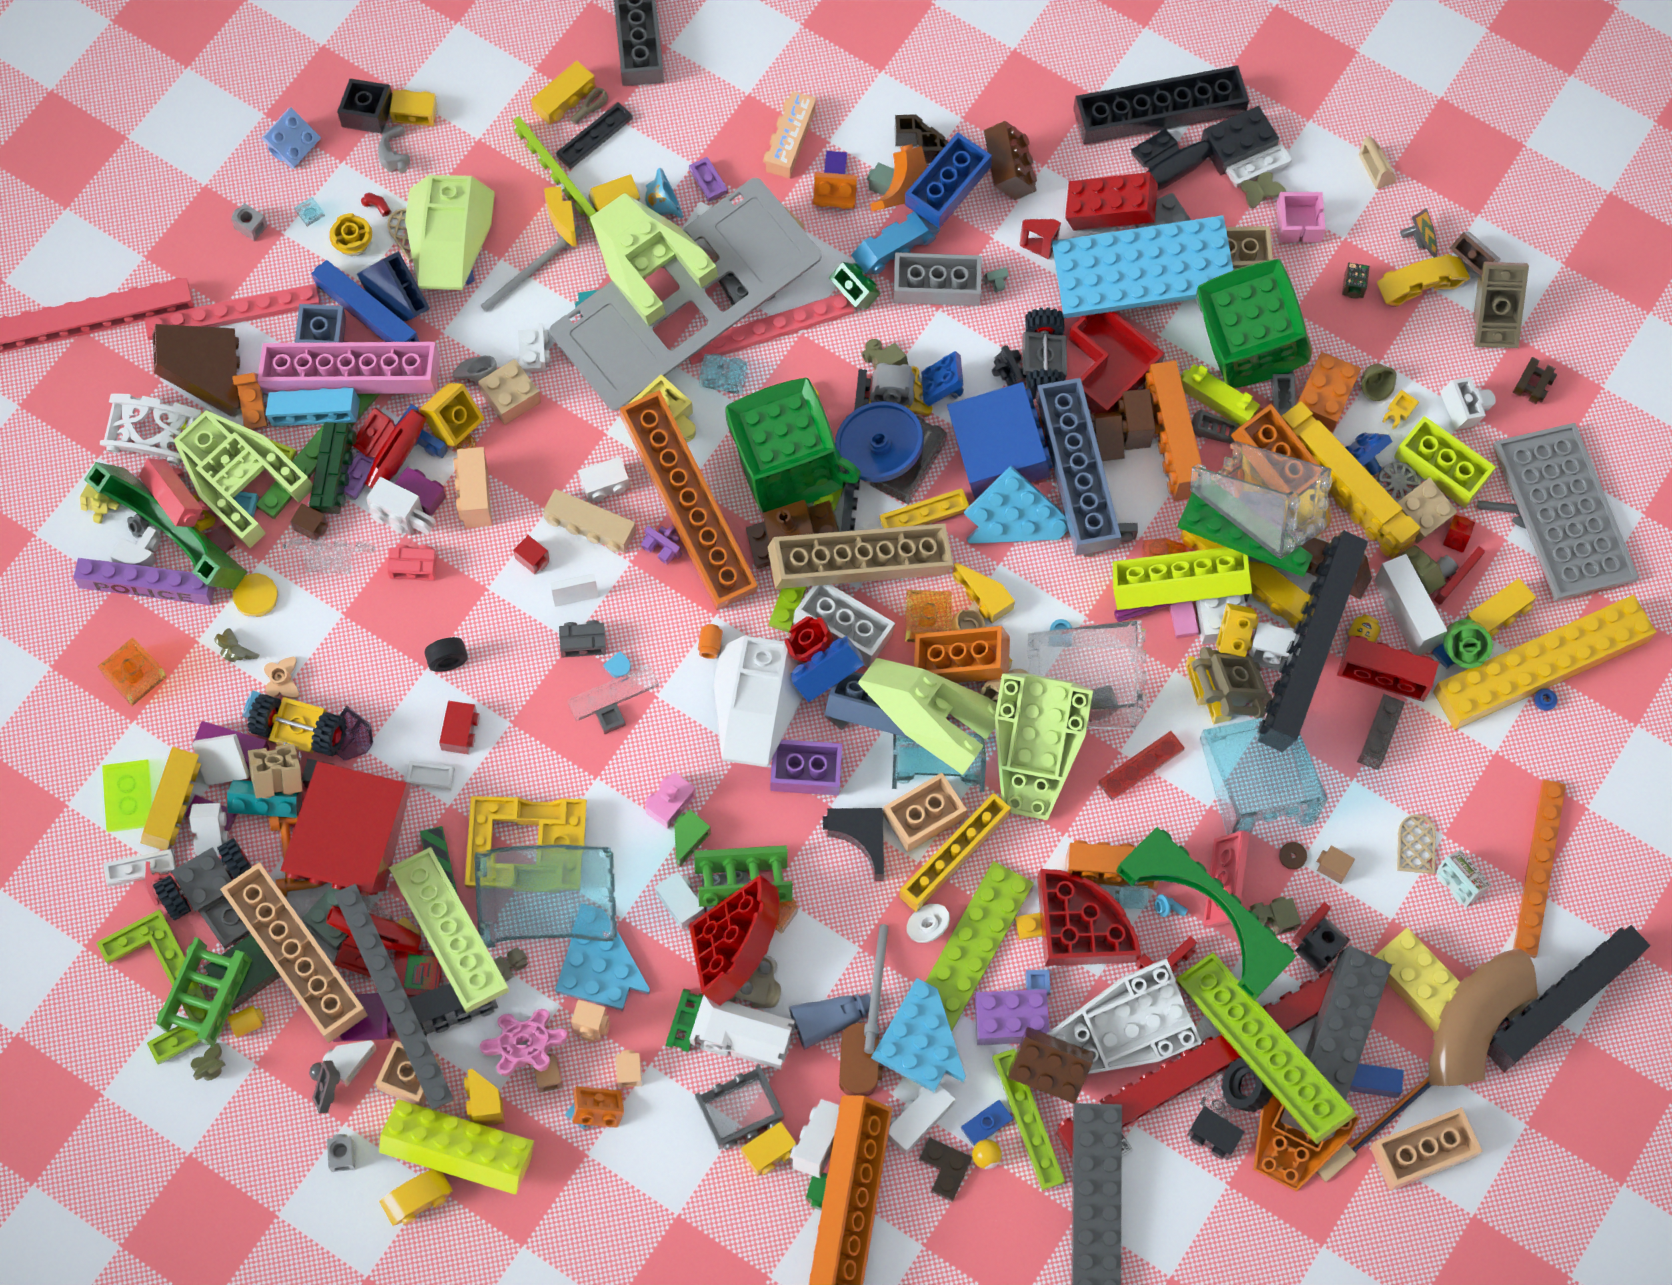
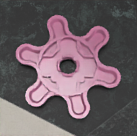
M538 1009L527 1021H517L512 1014L501 1015L497 1023L503 1030L502 1034L497 1038L482 1041L479 1048L486 1056H502L501 1061L497 1064V1071L502 1076H509L516 1067H524L528 1063L532 1064L538 1071H545L550 1064V1058L546 1055L549 1048L565 1044L568 1035L564 1029H546L545 1026L549 1021L550 1013L546 1009ZM523 1041L528 1042V1046H527V1047H526V1045H519V1044H520L521 1042H523Z

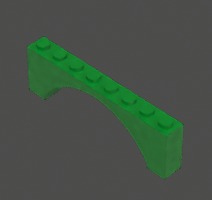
M95 462L84 478V481L98 493H102L133 510L175 541L191 559L194 565L192 573L206 585L235 590L248 572L196 527L175 526L146 485L126 468Z
M1156 827L1118 865L1116 872L1132 887L1136 883L1148 881L1173 882L1193 888L1214 901L1232 923L1239 940L1242 955V975L1237 985L1254 1001L1296 958L1294 950L1290 945L1282 943L1276 938V933L1270 927H1265L1258 921V916L1253 911H1247L1241 905L1242 903L1236 895H1230L1224 889V885L1220 880L1212 878L1200 862H1195L1190 858L1189 852L1183 846L1176 845L1167 831Z

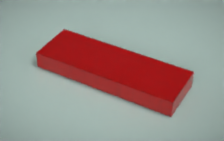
M1478 546L1434 599L1435 602L1440 605L1446 600L1484 555V549Z

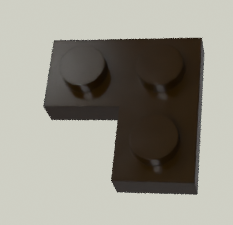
M929 1137L919 1161L940 1170L931 1192L953 1202L971 1163L972 1156Z

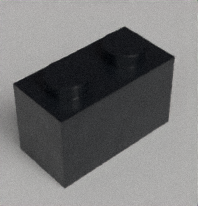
M1203 1106L1187 1135L1191 1137L1190 1141L1197 1146L1202 1147L1204 1145L1209 1148L1211 1154L1221 1160L1223 1158L1228 1160L1245 1131Z

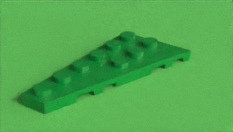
M1200 473L1177 528L1301 577L1305 576L1313 555Z

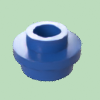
M1541 689L1534 697L1536 706L1543 711L1552 710L1558 701L1556 694L1550 689ZM1543 696H1547L1550 701H1544Z

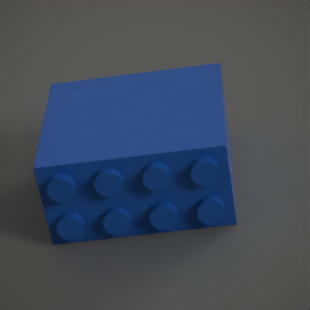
M1023 382L947 404L974 499H977L1010 465L1030 483L1051 477L1049 469L1053 468L1050 454L1030 388L1025 389Z

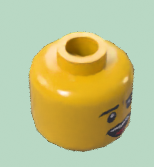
M1366 614L1357 616L1348 631V636H1363L1368 641L1376 643L1381 633V627L1378 625L1379 621Z

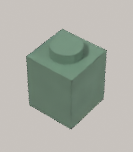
M879 162L875 169L871 168L867 177L869 190L884 195L891 185L894 168Z

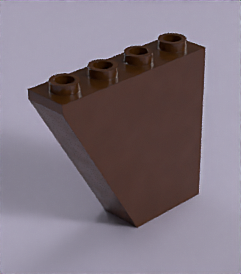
M155 324L152 333L154 374L227 415L235 417L237 410L241 409L238 388L234 385L232 377L237 375V369L240 368V357L236 356V350L239 348V337H235V328Z

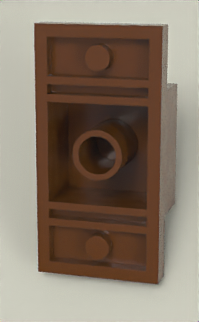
M801 500L762 513L764 522L746 527L757 569L771 565L768 545L774 537L839 532L830 500L808 507L805 500Z

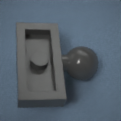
M323 1060V1063L317 1062L310 1067L309 1075L314 1081H317L312 1097L319 1113H328L331 1103L334 1102V1091L336 1084L340 1082V1073L336 1070L332 1060Z

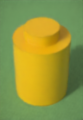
M254 1005L227 1017L236 1038L263 1027L262 1021L266 1020L261 1008L256 1009Z

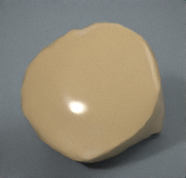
M962 609L951 620L952 631L986 627L982 614L974 610Z

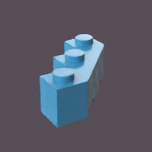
M912 212L907 215L908 220L901 224H898L896 221L881 230L882 234L877 238L873 239L870 236L865 239L851 256L863 269L864 274H879L885 269V265L889 260H895V252L911 253L910 250L915 245L931 244L936 239L935 236L939 233L940 229L916 212Z

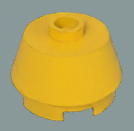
M346 213L337 217V221L332 225L329 232V239L333 247L347 256L362 254L372 239L370 224L362 217L354 216V213Z

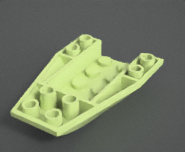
M428 175L409 189L405 223L419 289L463 290L491 228L495 191L472 176Z
M1023 673L1002 674L995 714L1001 799L1011 807L1010 813L1048 820L1086 736L1093 690L1075 682Z

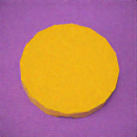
M260 573L248 574L244 576L237 588L233 589V602L238 611L245 616L261 617L271 612L276 606L278 590L273 580L268 576Z

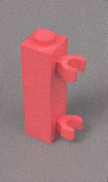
M147 458L139 474L140 479L175 526L194 527L198 519L205 518L202 510H209L210 507L204 501L197 502L179 478V476L183 477L185 475L180 468L172 469L165 459Z

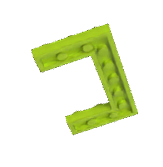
M160 909L96 942L107 964L151 943L172 987L185 960V956ZM192 981L187 994L207 1000L199 983ZM182 1002V1006L190 1020L199 1023L204 1022L208 1010ZM177 1026L146 1043L156 1063L159 1065L202 1041L197 1038L198 1032Z

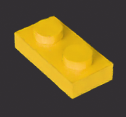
M1040 912L1015 917L1019 941L1042 937Z

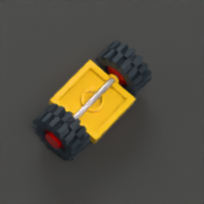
M260 694L255 698V703H252V710H249L250 717L247 719L249 721L247 724L249 732L269 738V741L283 746L294 744L295 749L311 754L315 751L333 757L338 753V750L340 751L341 744L344 743L343 738L346 737L345 730L347 725L345 724L347 721L345 717L329 713L324 708L283 697L281 702L279 698Z

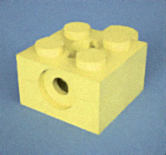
M660 375L630 403L660 390L685 441L690 442L696 435V426L688 419L693 414L692 401L663 375Z

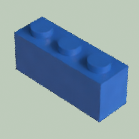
M846 635L842 639L835 640L826 651L817 652L813 655L811 661L795 667L791 673L792 683L809 703L864 666L863 657Z

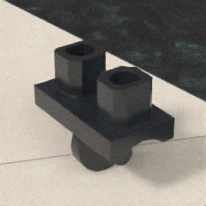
M1008 345L1002 346L1001 352L995 356L993 361L995 367L991 370L993 376H1001L1008 386L1025 382L1027 376L1023 375V367L1019 368L1017 365L1021 361L1019 350H1010Z

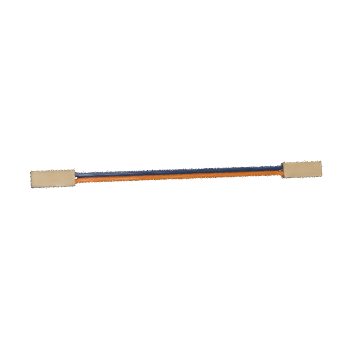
M1535 999L1516 1007L1503 1019L1498 1027L1506 1021L1510 1022ZM1429 1076L1351 1144L1346 1143L1316 1172L1326 1183L1356 1157V1152L1429 1089L1432 1086L1429 1084Z

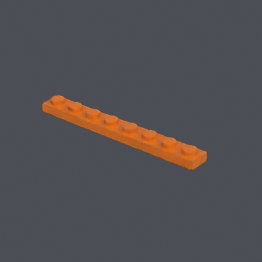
M1543 779L1540 788L1513 949L1519 948L1525 951L1530 958L1534 959L1538 954L1566 784Z

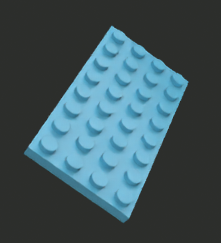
M1224 215L1052 242L1063 318L1197 299L1196 291L1199 285L1233 271Z

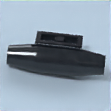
M1166 129L1131 149V155L1142 167L1149 168L1146 172H1151L1157 182V191L1168 187L1191 173L1213 154L1212 148L1206 140H1201L1179 149L1178 141Z

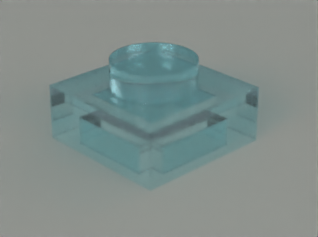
M313 197L294 207L295 212L307 227L325 216L324 211Z

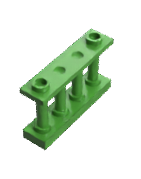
M787 845L694 851L695 874H703L704 886L699 887V907L716 906L746 884H737L736 871H749L752 881L759 876V870L773 869L774 882L771 883L778 888L779 902L792 901L793 883L792 881H784L782 869H787ZM726 872L728 885L714 886L712 873Z
M195 937L193 943L187 949V956L168 998L157 1015L156 1024L166 1032H169L172 1024L198 1032V1039L204 1044L214 1047L252 959L244 952L238 950L235 951L231 958L207 951V945ZM201 959L226 966L228 969L224 978L220 980L196 972ZM195 981L217 988L218 991L214 1000L208 1001L187 994L191 982ZM182 1002L208 1010L204 1022L199 1023L178 1016L177 1013Z

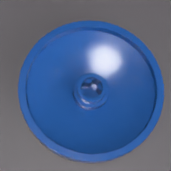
M887 401L869 403L854 410L841 423L835 439V446L841 457L852 462L860 470V480L868 482H883L903 475L917 462L924 445L923 430L916 415L901 404Z

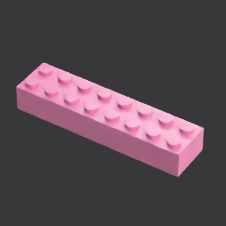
M435 342L263 343L257 381L264 394L278 391H299L301 389H341L342 387L354 388L357 394L436 393L440 353Z

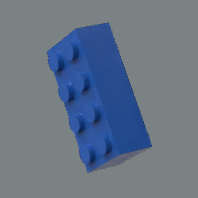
M957 132L905 193V206L940 229L989 171L992 155Z

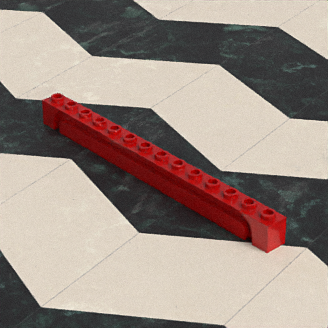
M1330 968L1318 975V980L1314 982L1308 980L1299 986L1300 990L1292 993L1289 991L1279 998L1280 1001L1273 1005L1270 1002L1262 1008L1286 1034L1318 1016L1333 971ZM1222 1034L1215 1039L1211 1036L1202 1041L1201 1047L1194 1051L1192 1048L1187 1049L1180 1054V1059L1174 1062L1172 1059L1166 1061L1160 1066L1161 1070L1154 1074L1152 1071L1145 1073L1140 1077V1082L1134 1085L1130 1082L1119 1089V1094L1115 1096L1109 1094L1099 1102L1100 1104L1122 1105V1128L1225 1070L1230 1066L1231 1062L1242 1057ZM1069 1117L1059 1123L1060 1127L1057 1129L1056 1134L1072 1158L1073 1120Z

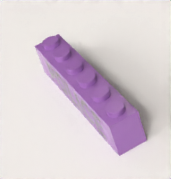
M86 558L77 559L73 576L78 588L204 605L212 604L215 590L214 586L206 585L192 572Z

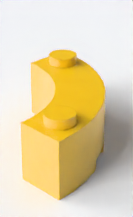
M1446 254L1410 264L1397 271H1389L1383 275L1382 279L1377 281V284L1386 304L1398 307L1404 302L1421 295L1424 289L1433 287L1435 291L1442 289L1454 290L1468 281L1470 276L1460 257Z

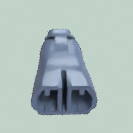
M869 993L862 996L858 994L854 996H839L827 1000L789 1006L791 1019L795 1021L794 1027L798 1029L797 1034L804 1050L846 1029L848 1026L856 1024L861 1018H865L866 1013H869L871 998Z

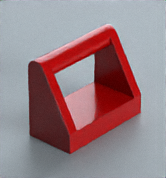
M1055 219L1023 220L1019 245L1041 257L1049 259L1053 252L1052 242L1059 239L1061 222ZM1031 231L1043 238H1029V232Z

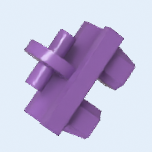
M672 525L668 529L661 526L659 532L650 526H647L644 530L646 536L641 543V547L649 553H652L657 545L663 548L657 557L666 565L675 557L679 559L682 555V552H680L681 548L675 544L680 540V537L675 535L677 531L675 526Z

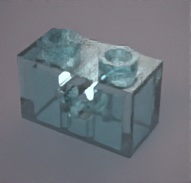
M705 354L699 375L700 387L742 395L748 373V362H744L739 358H724L718 354Z

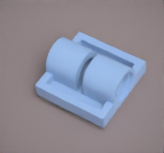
M292 107L288 108L261 137L268 144L269 152L278 160L284 161L291 169L321 139Z

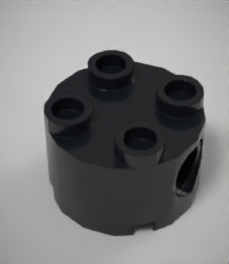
M1325 917L1316 926V929L1308 933L1301 941L1302 943L1295 952L1315 971L1320 973L1337 957V954L1345 948L1351 939Z

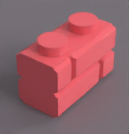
M404 544L390 547L388 560L389 578L435 580L437 561L435 549L427 545H420L418 548H409V546Z

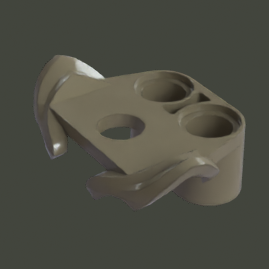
M765 955L761 962L766 961L770 964L769 973H763L759 964L748 979L753 985L752 993L746 995L739 989L729 1001L736 1002V998L753 1002V1008L776 1007L781 995V986L775 980L778 966L776 960Z

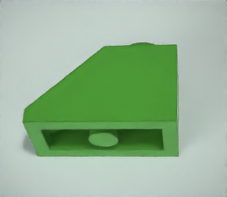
M691 810L686 814H680L674 822L676 824L674 826L676 861L680 867L711 834V827Z

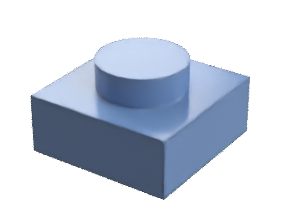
M1026 970V990L1047 989V995H1050L1049 970Z

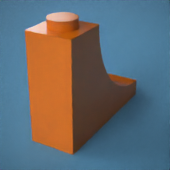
M913 144L900 147V152L893 153L894 175L891 185L879 200L870 203L872 212L905 204V193L927 168L922 146L913 148Z

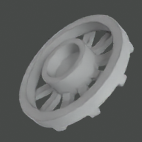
M1392 462L1384 466L1377 478V482L1382 487V482H1388V487L1384 489L1386 491L1389 489L1393 491L1391 497L1396 502L1405 497L1403 489L1408 493L1412 491L1407 485H1413V490L1419 486L1416 472L1408 464L1402 462ZM1393 466L1394 475L1388 470L1389 467ZM1397 466L1402 467L1400 473H1398ZM1405 470L1409 472L1406 476L1403 475ZM1384 472H1386L1390 476L1389 479L1382 478ZM1412 476L1413 481H1407ZM1397 492H1400L1401 499L1395 498Z

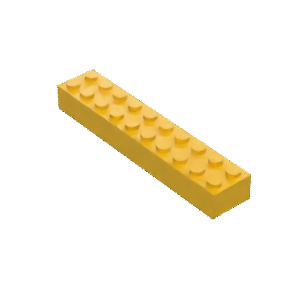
M1633 594L1484 661V664L1479 667L1469 668L1437 683L1433 693L1454 730H1457L1532 696L1541 689L1554 686L1650 642L1656 634V630Z

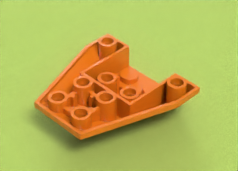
M1273 1094L1269 1103L1261 1109L1253 1170L1297 1192L1351 1138L1361 1116L1355 1114L1354 1118L1335 1131L1333 1137L1316 1144L1308 1134L1281 1122L1285 1107Z

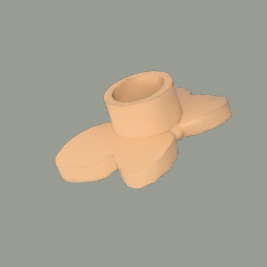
M296 657L285 658L279 661L278 664L270 662L265 665V674L270 678V682L267 683L265 689L267 695L277 697L279 694H282L285 698H299V691L291 680V674L297 663Z

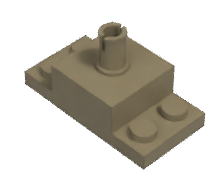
M1484 262L1482 277H1478L1473 315L1476 322L1475 347L1519 348L1529 271L1528 263Z

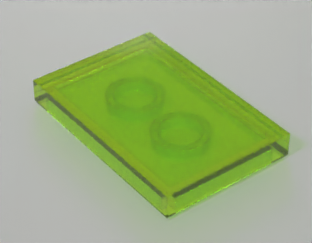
M149 760L102 765L106 831L109 833L144 828L152 806Z

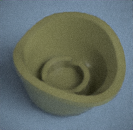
M1380 363L1370 365L1365 369L1361 377L1363 394L1373 401H1382L1389 397L1396 385V371Z

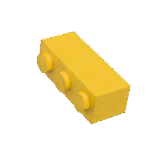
M576 60L531 99L532 110L549 125L559 121L565 112L577 106L579 101L585 95H589L596 87L594 75Z
M1518 578L1468 613L1465 619L1480 623L1490 634L1491 638H1494L1500 632L1499 629L1505 626L1508 628L1517 620L1516 617L1522 614L1524 616L1534 608L1532 605L1536 600V596Z

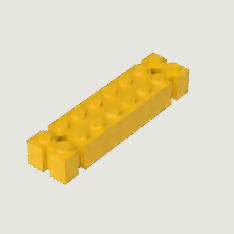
M1300 401L1281 417L1326 473L1318 479L1322 489L1335 498L1337 505L1342 509L1344 508L1350 514L1352 521L1355 524H1359L1365 530V534L1370 540H1377L1381 544L1380 550L1385 556H1389L1391 559L1397 558L1399 554L1413 545L1421 527L1409 515L1406 516L1402 512L1403 508L1320 420H1315L1312 416L1313 413Z

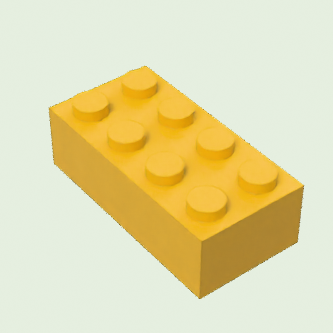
M172 746L142 833L141 844L160 850H168L169 845L174 846L180 828L176 826V823L180 825L182 823L187 807L183 803L189 802L194 786L190 782L196 781L201 763L197 762L198 754Z

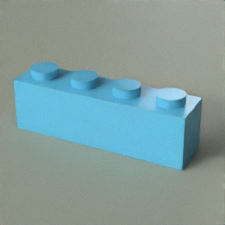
M342 387L341 389L322 388L320 390L301 389L299 391L269 392L266 417L272 427L324 424L325 422H357L360 399L354 388Z

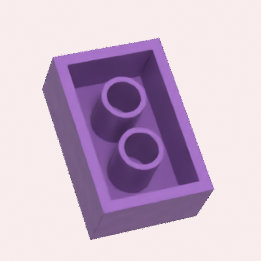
M781 740L772 758L771 791L839 796L842 743Z
M1047 989L976 992L974 1003L977 1045L1018 1044L1021 1042L1027 1026L1046 1034L1050 1031Z

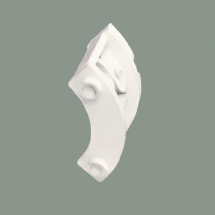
M131 394L110 395L109 402L112 403L104 440H100L99 445L107 447L106 450L112 453L131 451L166 458L167 462L180 465V462H183L179 452L171 451L168 448L169 444L174 443V438L171 436L174 434L179 436L181 432L178 430L185 423L186 419L187 428L200 416L201 410L178 403L169 405V403L160 404L161 399L146 396L135 398ZM140 409V415L135 417L134 411ZM149 411H153L155 421L165 430L154 437L143 440L137 434L132 424L142 421L147 417ZM165 414L169 415V419L165 420L170 424L169 426L161 421V417ZM123 434V438L117 441L118 435ZM132 439L135 443H129V440ZM160 444L161 449L152 446Z

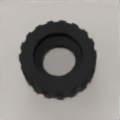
M1242 1058L1231 1062L1230 1066L1226 1068L1221 1088L1223 1090V1097L1231 1107L1246 1112H1257V1110L1263 1109L1269 1103L1273 1093ZM1247 1073H1252L1256 1079L1255 1088L1250 1096H1244L1241 1093V1083Z

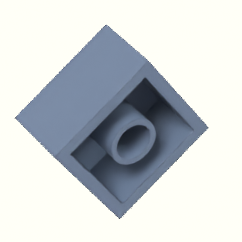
M299 304L295 343L344 342L346 315L343 306Z

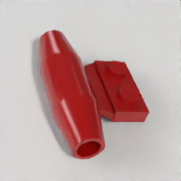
M377 408L372 410L357 434L356 443L352 444L353 447L365 456L375 458L365 480V484L372 489L379 477L390 481L398 473L418 441L427 420L426 416L415 409H411L395 426L394 420Z
M333 905L329 910L326 923L349 935L347 939L342 941L333 961L334 965L372 978L340 907ZM369 913L385 949L414 954L417 952L421 943V935L397 922Z

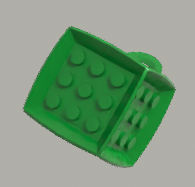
M1280 259L1267 260L1241 267L1198 286L1196 291L1197 303L1203 314L1211 348L1225 384L1232 388L1256 384L1272 379L1273 374H1285L1310 362L1312 346L1307 335L1301 308L1293 285Z
M809 378L794 379L766 387L726 406L727 425L737 446L746 480L761 513L801 500H805L809 504L820 499V497L828 496L843 488L845 482H858L861 472L852 462L841 457L836 449L827 416ZM839 465L847 469L849 473L841 472Z

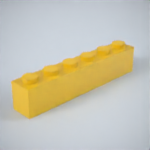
M993 793L900 889L899 898L913 911L917 912L1009 817L1011 807Z

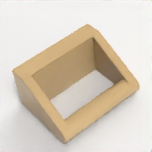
M1371 136L1366 137L1363 140L1359 157L1375 188L1379 189L1395 183L1397 178L1380 145Z

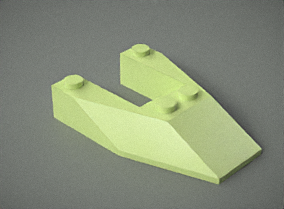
M626 193L590 217L610 279L648 326L664 316L666 312L663 303L644 279L676 257L700 288H703L718 277L717 267L713 261L679 226Z
M207 410L174 439V443L199 497L249 548L266 533L259 523L233 498L256 476L265 470L298 503L312 491L313 484L309 478L268 438Z
M876 658L858 682L905 735L962 775L984 745L946 719L948 714H951L986 740L995 729L997 702L925 669Z

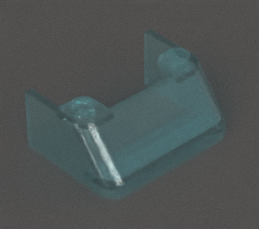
M967 733L984 746L962 775L914 740L893 734L892 789H897V782L902 784L909 783L910 780L915 778V775L937 776L943 773L944 776H960V780L965 782L967 786H977L979 784L980 792H984L986 772L984 738L976 733Z

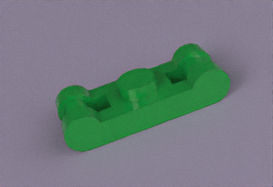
M683 989L666 1041L667 1047L673 1048L676 1046L682 1048L681 1051L689 1053L692 1045L690 1043V1036L704 996L703 994L699 993V995L691 993V990ZM687 1003H694V1009L686 1007ZM678 1031L686 1033L685 1039L677 1037Z

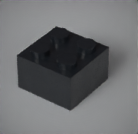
M350 78L337 111L341 126L343 128L382 134L390 114L393 95L390 85Z

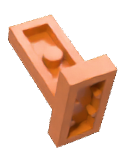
M248 373L232 376L233 383L238 388L244 427L255 429L268 426L262 389L257 381L258 374Z

